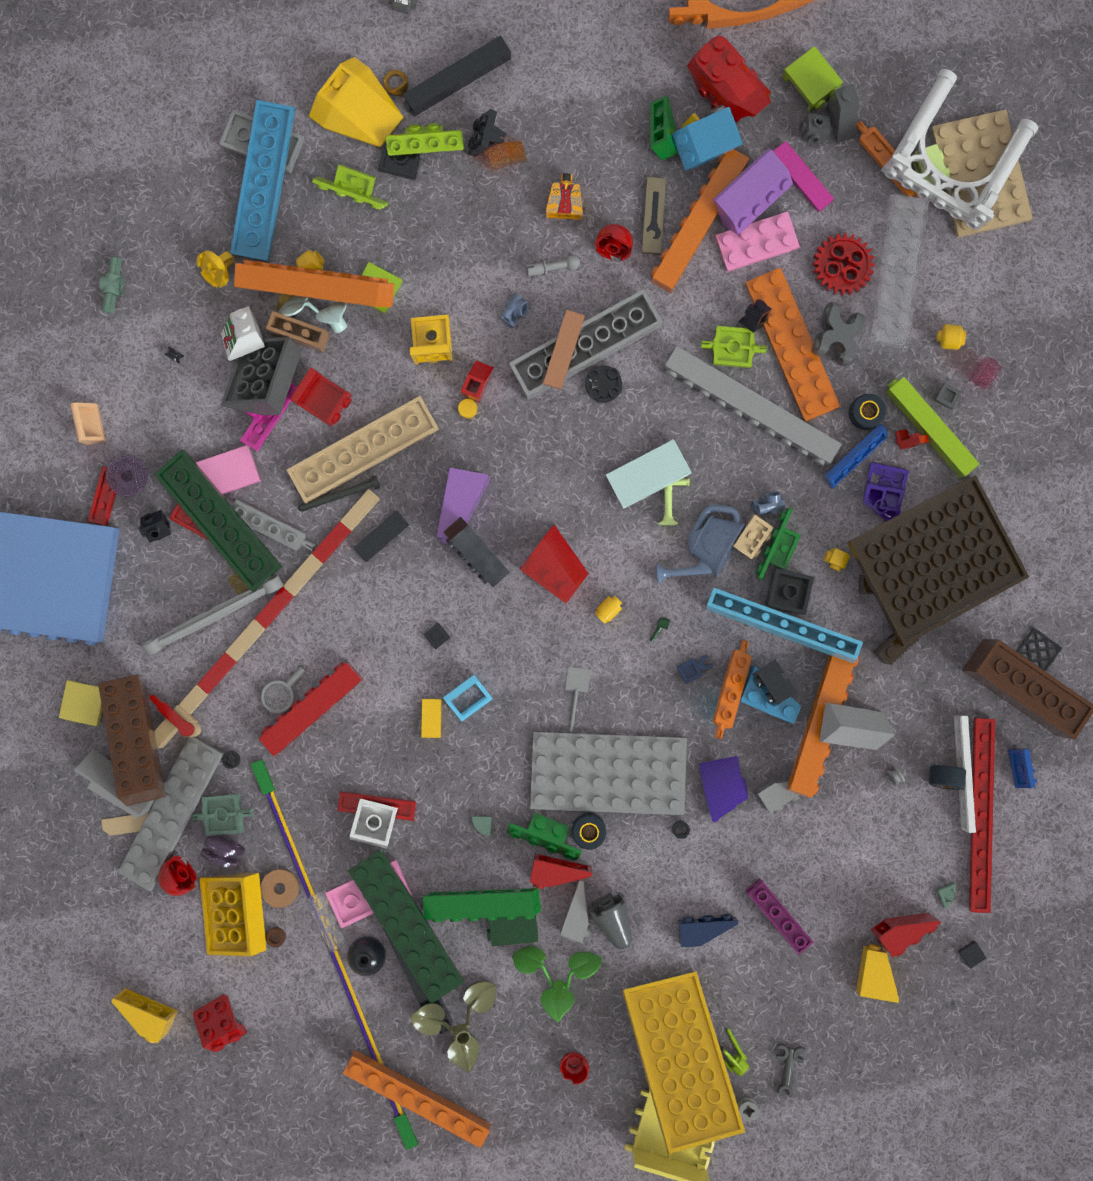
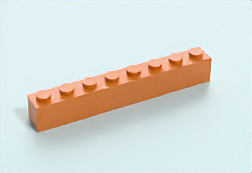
M735 149L719 157L718 162L720 164L717 169L713 168L708 176L710 179L707 185L703 184L698 193L701 195L699 200H694L690 206L689 211L691 213L689 217L685 216L679 225L681 227L680 232H675L670 240L672 244L670 249H665L660 259L662 262L660 266L656 265L650 275L653 276L651 281L653 284L669 293L673 291L718 214L713 199L743 172L750 158Z
M828 655L786 788L787 791L807 798H813V795L817 794L819 789L817 782L819 776L821 777L825 770L823 763L825 758H828L831 747H829L830 743L819 742L825 704L842 705V703H845L848 696L846 689L853 680L854 674H852L853 667H856L859 656L853 664Z
M355 1049L345 1065L344 1075L479 1148L482 1147L490 1132L489 1122Z

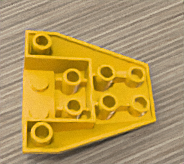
M356 57L340 63L317 93L309 114L310 119L326 130L380 148L386 142V136L391 135L404 119L371 69Z

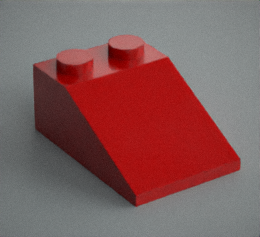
M535 853L530 883L536 888L544 889L545 886L552 887L592 877V867Z

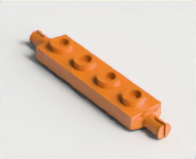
M859 121L856 128L862 135L858 142L882 168L892 157L895 150L875 126L868 129L862 121ZM891 179L906 198L915 196L921 204L926 200L920 198L915 191L906 189L900 182Z
M746 640L741 641L740 649L733 650L712 720L717 726L714 735L717 739H722L724 730L732 728L752 660V656L747 653L749 642H746Z

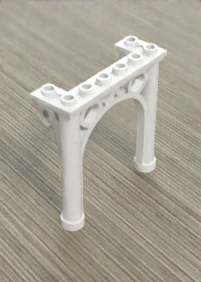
M941 69L936 76V82L897 149L880 171L886 177L900 182L904 188L915 191L920 198L933 202L935 207L946 210L953 218L960 219L968 227L978 230L993 219L994 211L991 208L1030 138L1036 134L1038 125L1029 119H1022L995 167L986 178L975 182H960L945 176L932 164L925 148L927 129L957 80L955 73L948 69ZM918 143L919 155L910 156ZM911 162H922L925 170L924 173L919 174L911 168ZM929 173L931 174L929 178L932 180L933 184L924 180V178ZM986 184L978 198V192L975 188ZM956 188L952 196L942 191L943 189L951 190ZM959 190H968L972 197L970 203L964 202V200L959 198Z

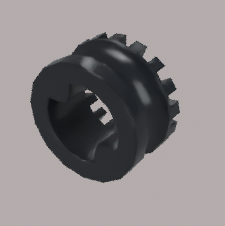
M168 347L169 352L164 355L180 364V358H183L184 355Z
M229 751L222 756L221 760L225 768L233 769L240 764V756L237 752ZM228 755H233L235 757L234 765H229L227 763V761L229 760L227 757Z
M677 821L672 826V832L678 839H685L690 834V828L686 822ZM678 825L680 827H682L683 825L686 827V832L684 834L679 833L678 835L676 833V828Z

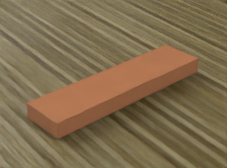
M566 310L543 385L562 390L585 315Z

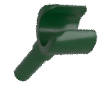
M659 619L650 641H655L661 628L668 629L669 619Z

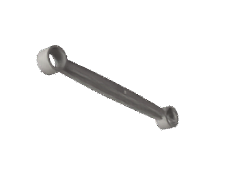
M278 574L273 575L254 592L249 589L214 606L212 609L200 613L163 635L150 638L141 647L147 656L153 655L165 645L227 616L264 594L277 591L284 584Z

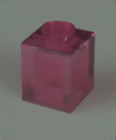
M986 357L979 362L969 381L985 390L991 387L1002 367L998 365L995 359Z

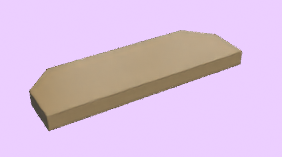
M149 812L139 818L128 815L102 819L103 831L110 836L139 832Z

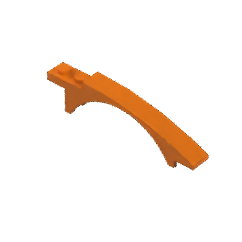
M686 0V7L669 8L668 23L682 25L684 22H692V24L698 25L706 22V29L739 26L773 18L814 0H779L769 7L751 12L730 11L713 4L709 0Z

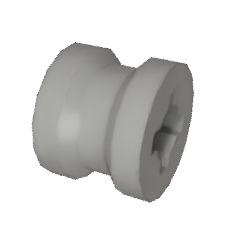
M750 1097L741 1098L737 1103L741 1118L745 1121L754 1120L758 1115V1107L755 1101Z

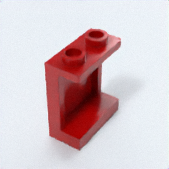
M310 368L290 400L331 427L339 422L341 418L340 413L343 408H348L352 401V395L319 374L313 368Z

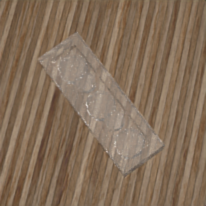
M321 890L307 898L306 901L329 951L333 952L349 941L343 928L340 927L325 894L326 891Z

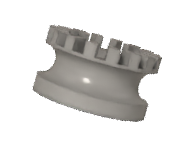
M895 766L893 771L888 770L887 772L889 777H891L890 779L893 778L892 782L895 786H898L899 782L903 783L905 779L900 770Z

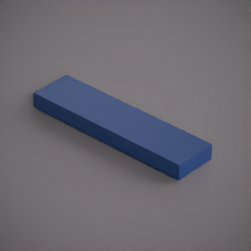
M879 424L825 475L827 484L832 489L888 438L886 428L882 424Z

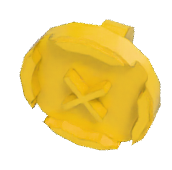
M206 250L198 254L197 267H201L202 271L200 273L210 285L221 288L229 282L227 268L233 263L234 257L229 252H224L217 256L213 252Z

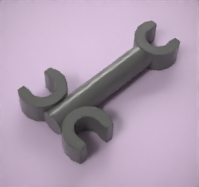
M778 1044V1049H784V1053L782 1055L776 1054L777 1059H786L783 1083L778 1087V1094L782 1096V1091L787 1089L789 1090V1098H792L793 1090L790 1087L793 1061L795 1059L798 1063H804V1059L797 1057V1054L806 1050L800 1046L787 1048L784 1044Z

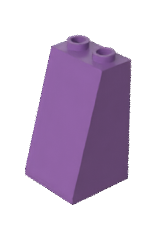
M455 468L449 469L437 537L441 539L442 543L448 544L445 541L448 537L443 532L459 517H462L467 524L469 523L489 484L490 478L487 474Z

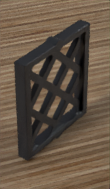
M1033 628L1016 652L1021 655L1028 654V660L1032 663L1039 661V668L1046 672L1052 662L1055 661L1062 647ZM1034 633L1035 640L1029 641L1030 636ZM1037 634L1042 636L1044 639L1038 640ZM1045 641L1046 648L1040 649L1039 642ZM1048 641L1056 647L1049 648ZM1036 643L1037 650H1030V644ZM1027 644L1028 651L1021 652L1023 646ZM1056 649L1057 652L1051 657L1050 650ZM1041 651H1047L1048 658H1041ZM1038 652L1039 659L1032 660L1031 653ZM1049 660L1047 666L1043 668L1042 661Z

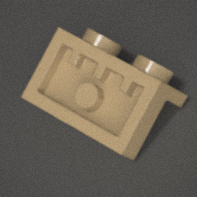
M754 514L732 547L745 555L747 559L756 558L761 552L760 547L763 542L766 543L772 536L771 531L773 527Z

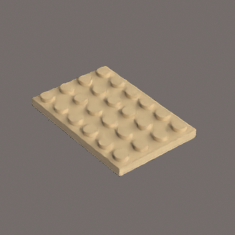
M1007 110L931 127L934 144H937L938 148L943 152V162L945 167L949 169L950 178L960 182H975L986 178L992 172L1012 137ZM1019 160L991 208L994 211L993 219L977 230L968 227L964 221L952 217L957 238L1029 222L1033 219ZM986 184L975 188L978 192V198ZM952 188L951 190H945L947 194L952 196V193L956 188ZM959 190V198L964 200V202L970 203L972 197L968 190Z

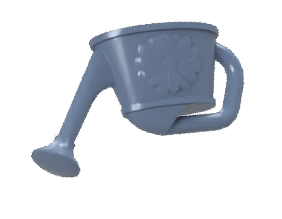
M709 505L705 507L688 535L690 553L694 554L700 562L692 567L665 569L657 563V583L660 584L663 579L671 576L714 573L717 577L734 550L732 547L733 543L746 526L745 523L741 524L739 512L735 508L726 505ZM711 512L728 513L732 515L734 520L732 522L710 516L704 527L701 528Z

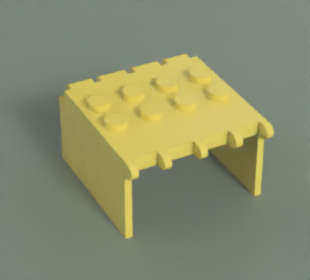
M641 1089L640 1094L646 1097L644 1108L635 1109V1113L641 1116L638 1128L630 1127L629 1132L635 1134L633 1145L625 1144L624 1147L625 1150L632 1152L634 1168L677 1181H710L708 1171L706 1170L711 1155L705 1152L712 1153L715 1141L668 1154L650 1089L649 1091Z

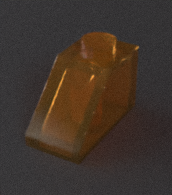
M522 141L505 142L488 147L485 150L491 171L527 160Z

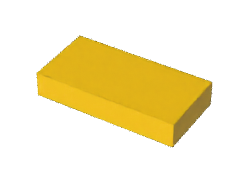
M422 699L421 738H441L442 699Z

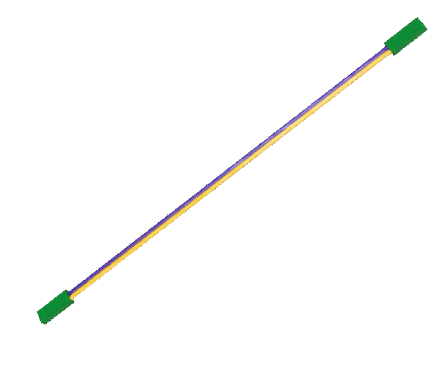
M263 759L251 764L262 794L268 798L371 1056L375 1061L383 1064L274 795L275 788ZM390 1100L395 1113L394 1121L406 1150L418 1146V1141L406 1112L402 1111L398 1103Z

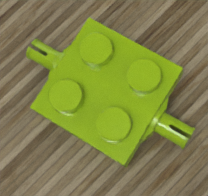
M716 326L714 340L701 341V348L712 349L713 365L751 368L754 353L766 354L767 345H755L754 333L747 328Z

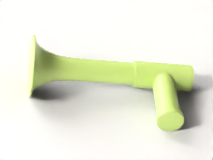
M682 478L664 488L665 512L663 520L658 523L659 525L678 524L672 516V485L689 486V478Z

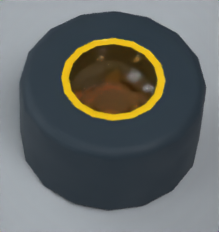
M874 394L859 396L851 403L849 408L851 423L862 430H870L878 426L886 415L884 401Z
M933 765L930 767L929 784L931 786L950 790L965 789V769L947 765Z
M585 813L577 817L573 822L572 836L579 847L592 850L601 846L605 841L607 834L606 826L598 815Z

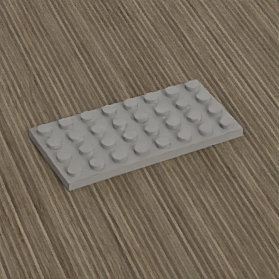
M533 732L530 809L684 815L687 738Z

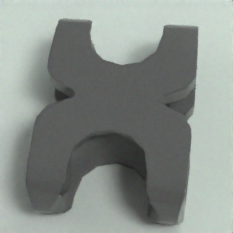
M830 302L826 305L820 321L821 327L825 332L816 335L812 352L817 356L824 355L832 344L837 350V363L845 367L853 360L857 345L852 336H857L861 333L865 316L859 312L854 313L845 324L840 318V305Z

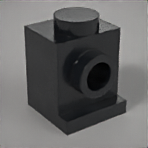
M758 299L754 304H750L746 308V316L742 317L739 323L754 333L764 326L772 308L766 305L763 300Z

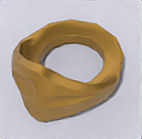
M394 69L384 76L383 83L388 93L402 97L403 93L407 92L408 78L405 73ZM397 75L402 78L403 82L394 89L388 85L390 77Z

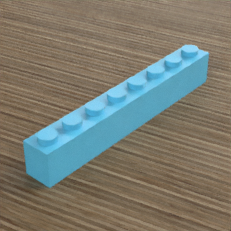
M713 588L707 604L708 611L853 664L856 662L863 644L862 641Z

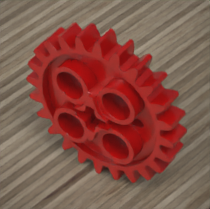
M837 233L835 240L829 236L828 242L823 241L821 243L822 247L819 246L816 250L818 253H815L813 256L817 260L812 263V266L817 267L813 270V273L819 274L815 280H822L820 287L826 285V292L833 289V295L837 291H840L841 296L845 294V291H847L849 296L853 290L858 293L859 287L864 288L866 286L865 282L868 283L871 280L869 276L874 274L871 268L875 266V263L870 261L875 256H869L872 248L866 249L867 242L861 244V237L854 240V234L847 238V233H844L841 238ZM833 250H839L841 252V256H836ZM851 256H858L859 262L853 261ZM842 261L845 262V266H846L845 268L842 267V266H843V264L841 263ZM828 267L834 268L836 274H830ZM846 273H851L854 276V280H849L846 277Z

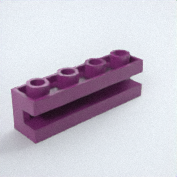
M760 878L745 890L798 955L814 943Z

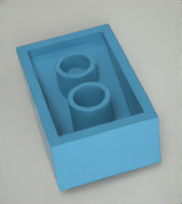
M730 107L672 133L685 170L698 168L743 145Z

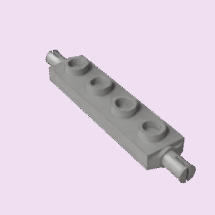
M236 499L233 503L228 501L250 528L296 551L302 546L313 551L315 544L306 540L305 532L240 499Z

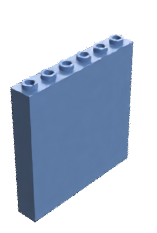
M0 512V632H2V629L9 630V634L21 635V632H27V636L40 637V634L47 635L46 639L52 640L64 637L66 642L77 643L78 640H85L84 644L96 645L97 642H103L120 529Z

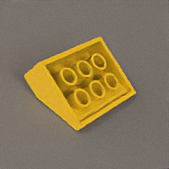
M238 873L199 878L207 955L253 956L266 951L259 873Z

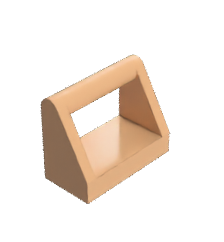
M71 403L70 406L78 442L85 445L105 442L98 404Z

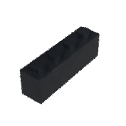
M459 517L443 532L448 537L445 541L452 549L458 548L456 553L463 561L466 559L469 561L467 565L474 573L476 571L480 573L478 577L484 584L488 582L494 587L510 573L462 517Z

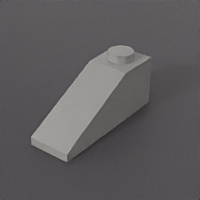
M583 879L577 881L560 930V935L582 943L584 938H588L591 927H588Z

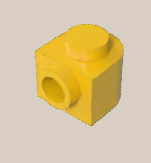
M831 548L830 551L828 550L825 553L823 561L830 564L829 568L840 572L841 569L845 570L851 555L837 548Z

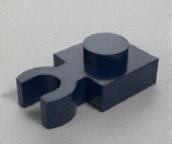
M708 655L701 656L697 663L692 658L677 666L685 684L703 676L700 670H709L713 667L712 664L708 666L703 664L704 659L708 658Z

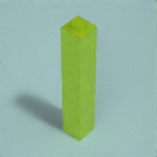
M905 377L900 380L895 378L887 385L889 389L885 393L922 435H928L930 445L959 478L965 477L980 464Z

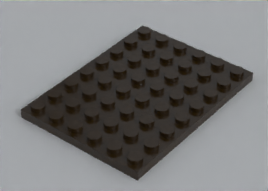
M976 475L847 542L900 646L909 644L1029 578Z

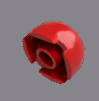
M608 224L600 229L594 246L596 245V251L602 257L612 260L611 256L621 258L620 261H624L631 255L633 237L630 231L621 224Z
M173 856L167 860L158 872L160 888L171 896H183L196 887L194 882L197 880V875L188 861L186 866L180 860L181 856Z

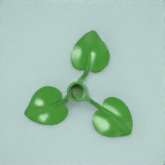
M528 946L517 950L512 955L514 966L521 973L530 974L537 971L539 967L542 968L552 989H547L542 993L541 1004L546 1013L557 1022L570 1010L574 1003V995L567 989L570 987L572 975L575 974L578 979H586L592 976L602 964V958L590 952H577L568 961V966L572 970L569 972L567 982L557 980L553 983L544 964H542L546 959V954L538 947Z

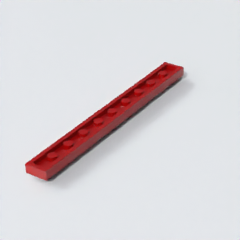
M974 718L972 783L976 833H971L969 911L977 913H991L995 719Z

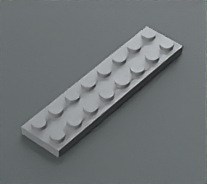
M188 737L164 783L166 797L155 800L118 873L148 891L153 890L158 880L160 867L170 858L224 754L223 752L197 737Z

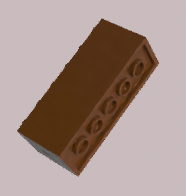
M983 639L962 669L964 673L1058 737L1075 740L1093 714L1092 703L999 639Z
M138 674L98 683L117 798L126 807L165 798V787L145 684Z

